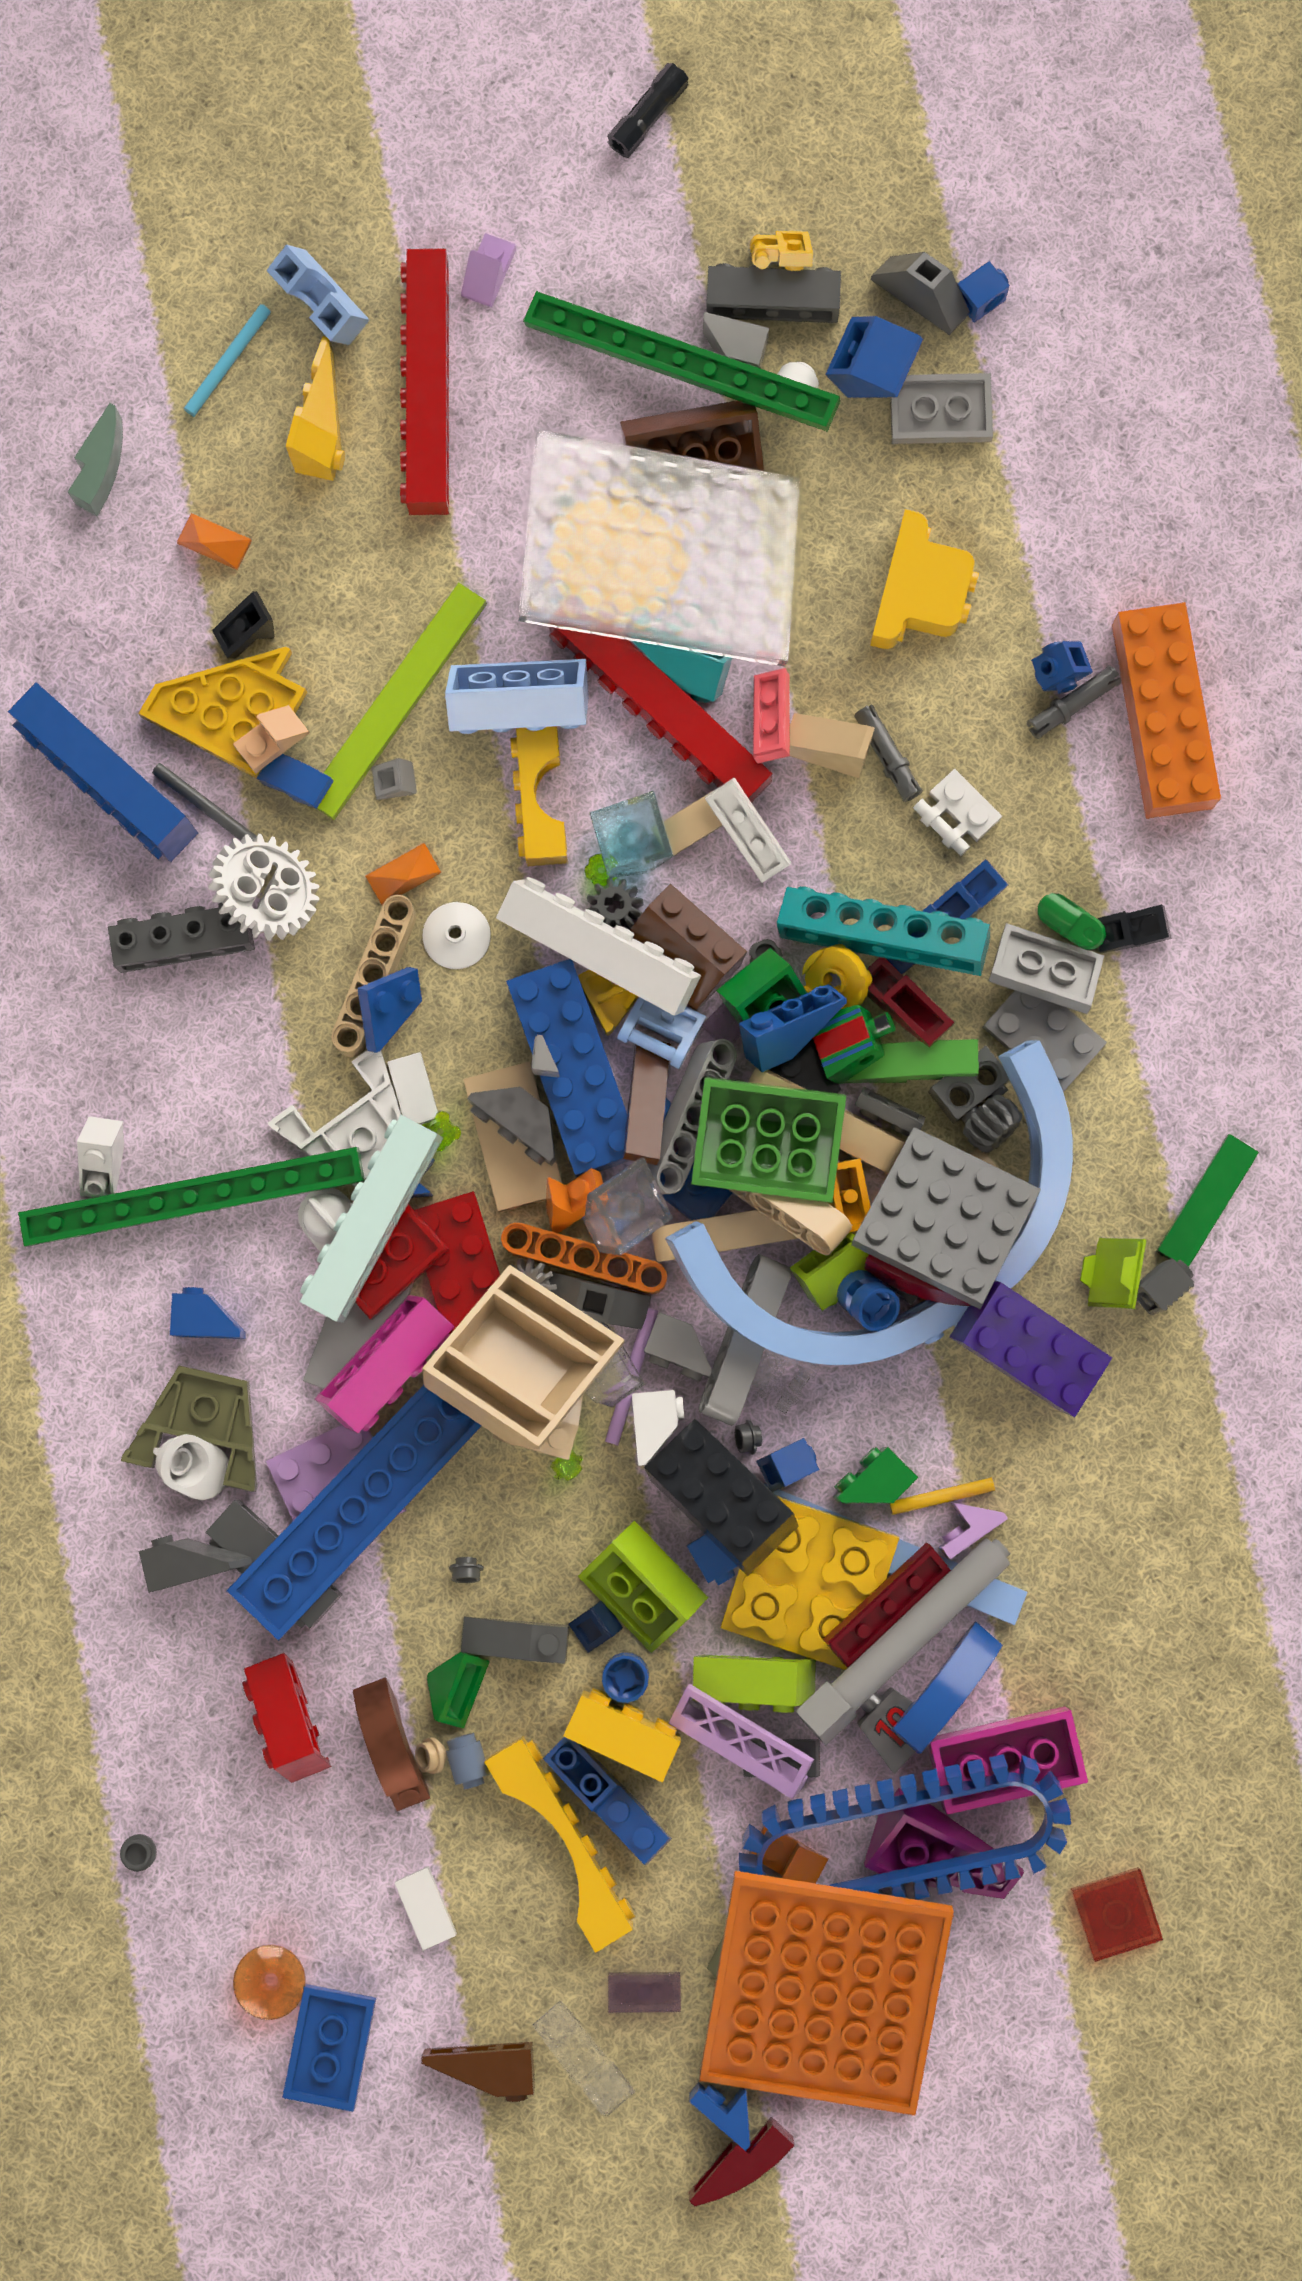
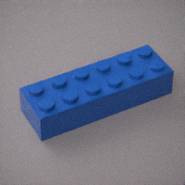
M37 682L8 710V713L15 720L12 726L21 734V737L35 750L38 749L57 770L63 771L70 778L69 780L84 794L87 793L106 814H111L126 832L133 838L136 836L143 846L158 860L163 855L168 861L172 862L198 834L189 819Z
M567 959L507 980L506 982L532 1055L535 1036L542 1035L559 1071L560 1077L540 1075L575 1177H579L591 1168L601 1172L631 1161L623 1159L627 1111L573 961Z

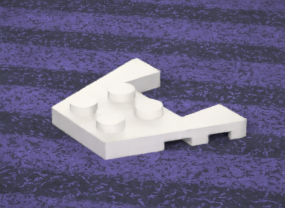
M365 1051L352 1061L372 1091L315 1133H313L293 1105L267 1124L310 1156L359 1147L364 1178L366 1180L371 1171L367 1168L371 1157L377 1150L381 1152L387 1141L384 1135L389 1124L394 1119L398 1121L400 1115H402L382 1051L377 1053Z

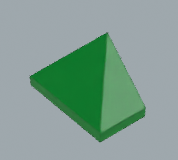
M459 1652L428 1673L427 1682L434 1720L464 1729L490 1661Z

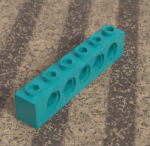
M805 886L786 888L777 919L779 937L782 939L824 947L842 944L856 953L977 976L982 975L990 943V924L984 923L977 918L960 919L950 917L948 914L940 911H933L931 913L916 911V909L907 905L889 906L875 899H865L862 901L849 898L842 893H819ZM818 912L825 914L823 917L818 919H813L810 917L812 914ZM848 919L858 920V922L853 925H846L843 923ZM882 925H889L892 927L888 931L877 930V928ZM922 931L926 933L924 936L920 938L910 936L913 932ZM951 937L958 938L960 940L955 944H947L944 942L946 939Z

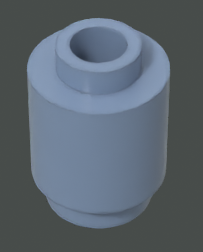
M474 1733L448 1740L449 1750L446 1751L455 1785L463 1784L465 1790L484 1784L483 1777L490 1773L484 1762L486 1759L480 1740L476 1741Z

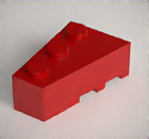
M281 1653L244 1668L247 1680L242 1682L243 1689L249 1702L253 1701L257 1713L252 1715L258 1734L264 1735L267 1747L263 1748L262 1751L268 1768H273L293 1783L332 1767L329 1758L321 1755L316 1739L320 1734L317 1726H312L306 1706L308 1701L293 1661L285 1653Z

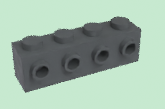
M222 902L218 904V908L205 910V907L195 906L185 909V913L171 915L169 912L155 913L151 915L149 920L138 921L136 918L121 919L117 921V925L108 926L113 967L120 973L255 950L252 929L248 927L245 932L241 933L240 922L228 924L231 918L230 913L219 914V910L223 906Z

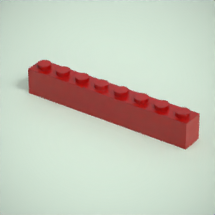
M446 248L406 249V262H401L400 265L401 282L406 283V293H401L400 296L401 313L406 314V325L400 326L401 345L406 346V356L400 357L401 377H406V388L400 389L401 408H406V419L400 420L401 440H406V451L400 452L401 472H406V483H400L401 504L407 505L409 515H449V261Z
M568 602L548 620L549 631L551 632L549 637L559 648L564 649L567 647L575 654L573 659H586L587 672L591 669L599 677L597 681L602 688L609 694L615 691L623 699L622 705L630 714L635 717L638 714L641 715L648 722L646 727L656 738L661 739L664 737L673 745L671 750L681 761L685 762L688 759L697 767L695 770L696 774L706 784L710 785L713 782L719 788L732 778H735L752 803L772 783L773 773L762 763L757 764L753 755L613 625L581 613Z

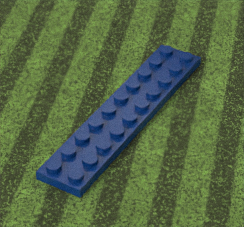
M423 1385L226 1591L279 1641L482 1425Z

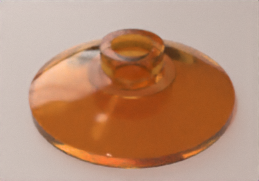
M273 1944L262 1945L249 1951L237 1965L233 1978L234 1994L240 2006L251 2016L262 2020L279 2019L292 2012L300 2003L304 1987L306 1986L305 1971L298 1957L289 1949ZM269 1973L275 1974L278 1978L277 1985H268L265 1981L266 1975Z

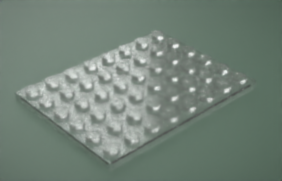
M538 429L535 437L518 621L785 667L789 658L800 478Z

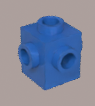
M1057 641L1050 643L1042 648V654L1031 660L1035 669V678L1043 691H1058V694L1069 692L1077 687V681L1093 673L1081 641Z

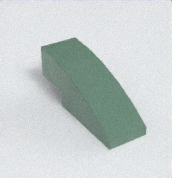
M111 403L108 404L74 457L81 472L68 490L70 497L76 505L97 517L109 497L121 459L123 441L122 417L116 406Z

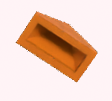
M192 513L177 540V544L238 570L252 542L250 538Z
M425 843L365 877L383 906L386 899L390 896L403 895L440 874L441 871Z

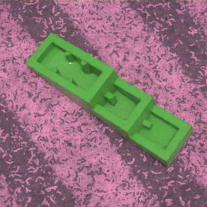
M978 1039L937 1040L930 1048L921 1041L882 1044L885 1055L844 1083H907V1080H941L943 1077L978 1076Z

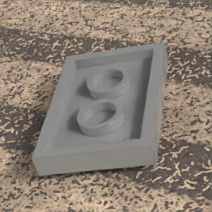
M991 373L907 375L898 397H890L892 444L992 442Z
M1006 923L988 981L1088 1014L1092 1006L1104 955Z
M1016 990L982 1027L1008 1050L1027 1040H1040L1063 1092L1107 1043L1067 1007Z

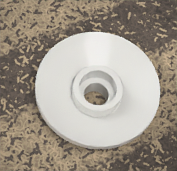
M462 902L447 903L434 910L427 918L422 934L424 947L431 959L449 969H464L476 964L487 952L491 938L490 927L485 916L474 906ZM451 929H461V936L456 939L449 936Z

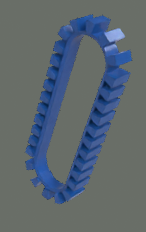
M1004 1754L989 1757L995 1775L986 1777L982 1759L967 1762L972 1780L963 1782L960 1766L956 1764L944 1767L949 1785L940 1787L937 1769L922 1772L926 1790L917 1791L914 1774L899 1777L903 1795L894 1796L892 1779L878 1781L877 1786L880 1800L871 1801L870 1784L855 1786L857 1805L849 1806L847 1788L832 1791L833 1804L836 1809L826 1811L825 1793L810 1796L813 1814L804 1816L803 1799L788 1801V1814L791 1819L781 1821L774 1804L762 1811V1824L767 1828L764 1835L750 1823L742 1836V1849L757 1854L739 1853V1871L767 1876L762 1865L764 1854L772 1842L786 1834L1007 1786L1022 1787L1038 1796L1044 1805L1043 1823L1038 1832L1023 1843L827 1885L883 1894L882 1888L890 1887L891 1896L907 1898L904 1884L913 1882L915 1900L930 1897L926 1879L935 1877L937 1894L941 1895L953 1892L948 1874L957 1872L960 1890L975 1887L973 1874L970 1869L980 1868L983 1885L998 1882L994 1864L1002 1863L1005 1880L1021 1877L1015 1861L1017 1859L1028 1857L1033 1874L1047 1868L1044 1855L1039 1849L1046 1843L1059 1855L1067 1844V1839L1063 1829L1052 1825L1053 1823L1071 1825L1070 1809L1066 1798L1049 1802L1064 1794L1060 1782L1051 1771L1038 1784L1035 1779L1040 1770L1036 1760L1022 1755L1019 1773L1008 1772Z

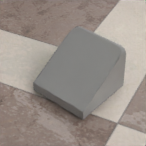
M396 758L372 767L376 800L417 793L414 768L411 761Z
M535 1036L531 1065L533 1073L541 1076L560 1077L543 1036Z

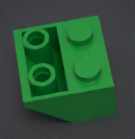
M873 1447L859 1461L863 1467L855 1475L852 1472H848L834 1486L838 1492L833 1498L840 1503H894L919 1477L889 1447H882L880 1450L877 1447Z

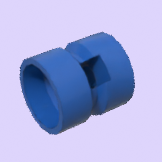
M866 1270L851 1272L842 1280L838 1287L837 1298L841 1307L864 1328L870 1331L886 1329L895 1321L899 1314L900 1302L895 1292Z
M622 1652L614 1655L608 1660L603 1670L602 1683L604 1690L610 1698L618 1702L629 1703L637 1700L644 1694L648 1686L649 1671L647 1664L640 1656L634 1653Z

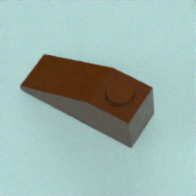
M533 2041L426 2048L421 2056L423 2065L495 2097H506L508 2102L524 2101L528 2099L527 2095L534 2094Z

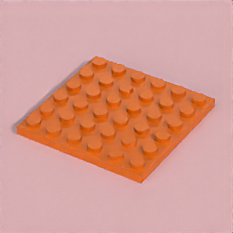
M735 1871L699 2081L916 2116L954 1914L953 1906Z

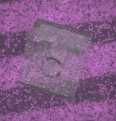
M639 1158L587 1194L584 1223L598 1252L621 1256L673 1219L645 1158Z

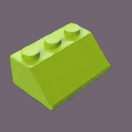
M635 1521L578 1575L581 1581L650 1653L678 1630L709 1598Z

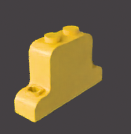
M907 509L904 511L870 646L890 649L898 641H903L906 628L941 637H949L957 631L959 623H967L971 604L965 603L967 592L974 593L979 573L973 572L974 558L966 550L928 541L931 528L928 527L926 517L919 512Z

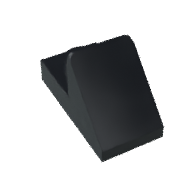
M257 591L250 593L212 630L227 659L237 658L256 639H273L275 637L273 619Z

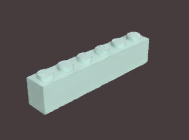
M400 1115L398 1121L394 1119L389 1124L384 1138L387 1139L381 1152L377 1150L371 1157L367 1167L371 1171L365 1182L360 1181L351 1195V1200L354 1201L348 1213L343 1212L338 1218L334 1227V1231L337 1233L331 1245L327 1243L322 1248L317 1258V1262L320 1263L314 1276L310 1274L306 1278L300 1290V1293L303 1294L300 1300L301 1303L336 1322L344 1323L443 1139L439 1134L403 1115Z

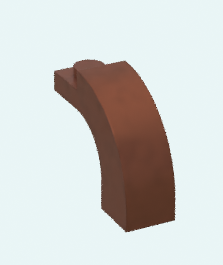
M384 1677L353 1689L361 1731L386 1797L390 1796L397 1811L431 1799L428 1786L408 1744L398 1701L387 1678Z

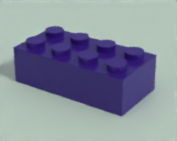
M996 1280L981 1309L972 1305L968 1306L949 1336L1057 1410L1072 1417H1076L1112 1360L1111 1356L1002 1282Z

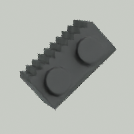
M1173 1258L1158 1264L1140 1280L1137 1301L1151 1315L1164 1312L1168 1307L1173 1306V1303L1178 1301V1298L1183 1297L1184 1293L1189 1292V1289L1194 1287V1281L1191 1279L1194 1274L1183 1261L1179 1260L1176 1262Z

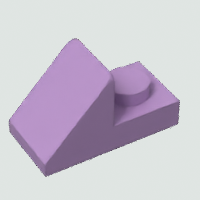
M485 233L478 251H470L461 296L492 307L516 252V244Z
M951 1503L967 1527L962 1530L958 1525L942 1536L945 1542L939 1548L947 1559H952L1006 1521L1008 1517L1003 1512Z

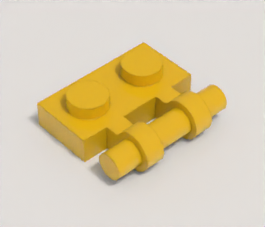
M775 231V235L757 234L750 241L752 262L759 269L767 268L771 262H778L779 266H784L786 270L800 271L804 267L813 266V250L808 232Z

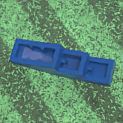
M985 859L965 878L954 884L922 912L940 911L948 914L950 917L960 919L973 917L1006 889L1009 884L990 862ZM922 931L913 932L910 936L920 938L924 936L926 933ZM887 959L902 975L915 965L914 963Z

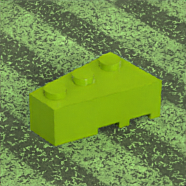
M733 1655L694 1656L693 1686L726 1705V1702L738 1703L739 1710H760L761 1704L773 1705V1712L791 1713L794 1712V1707L802 1705L815 1693L816 1660L811 1658L795 1660L783 1659V1657L758 1658Z

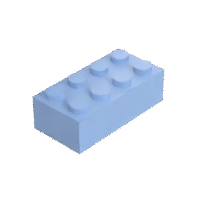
M586 659L451 665L445 690L449 731L471 734L478 730L489 729L495 732H507L512 728H527L531 731H538L553 726H560L563 729H574L580 725H586L589 701Z

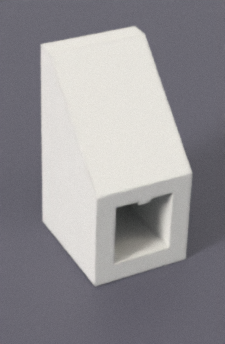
M88 1117L77 1140L80 1196L94 1198L116 1193L124 1150L123 1121Z

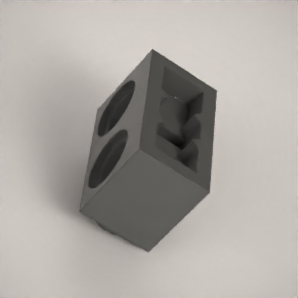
M987 1046L978 1051L979 1070L984 1069L992 1073L994 1077L992 1085L986 1086L981 1084L977 1076L944 1077L928 1091L953 1124L960 1119L966 1123L979 1108L978 1105L988 1098H993L999 1094L1004 1095L1008 1091L1005 1085L1010 1080L1001 1063ZM954 1090L962 1091L967 1097L966 1105H954L949 1098L950 1092Z

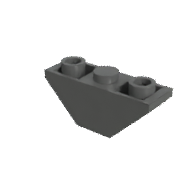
M926 252L890 256L871 276V281L948 335L969 315V309L952 271Z
M551 1271L553 1276L549 1279L550 1285H557V1289L551 1290V1292L589 1317L606 1324L642 1330L651 1295Z

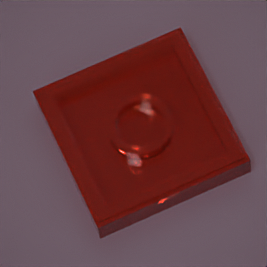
M1139 1867L1070 1889L1092 1958L1095 1962L1163 1941L1151 1899Z

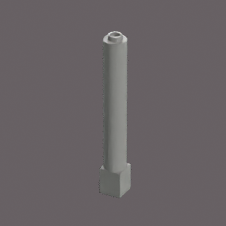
M985 1538L831 1684L828 1682L824 1683L796 1710L800 1719L825 1746L857 1717L855 1711L1010 1565L1007 1559L1010 1552L996 1538L992 1542Z

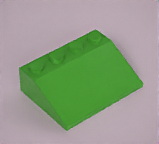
M706 1077L704 1080L691 1184L832 1203L846 1095Z

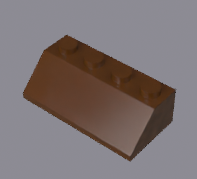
M736 400L620 422L634 500L765 476L758 413L755 406Z

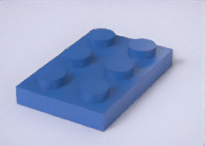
M310 1984L304 1986L282 2098L354 2112L376 1997Z

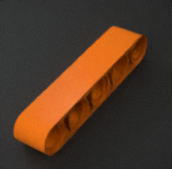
M515 1222L509 1224L504 1228L501 1235L504 1248L508 1253L527 1260L533 1259L537 1263L543 1262L545 1265L645 1294L654 1295L660 1293L667 1284L666 1270L656 1261L523 1223ZM515 1231H523L527 1234L526 1244L519 1249L510 1247L508 1243L510 1235ZM550 1240H555L561 1245L559 1255L554 1258H547L542 1254L543 1244ZM581 1250H589L595 1256L593 1264L587 1268H581L575 1263V1256ZM616 1259H621L628 1265L627 1273L619 1278L611 1276L608 1272L609 1264ZM648 1269H655L662 1276L660 1284L655 1287H648L641 1280L643 1273Z

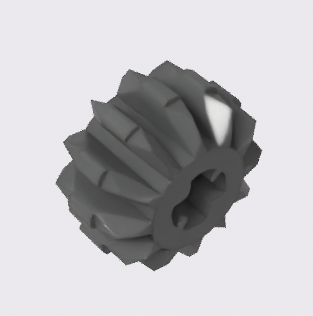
M607 878L608 888L604 889L602 885L597 883L594 885V889L598 895H587V902L593 906L586 909L602 915L605 918L603 922L611 927L616 925L622 927L625 925L630 930L634 925L632 919L638 920L642 914L637 908L643 906L644 903L642 898H634L638 893L636 886L625 890L627 885L625 879H621L617 887L614 886L612 878ZM615 901H619L621 909L617 908L614 913H610L608 905H613Z
M1000 1094L995 1095L982 1106H979L976 1112L972 1114L965 1124L963 1134L975 1148L985 1154L990 1153L994 1149H998L1003 1142H1006L1014 1134L1013 1132L1019 1127L1023 1115L1011 1100L1006 1099Z

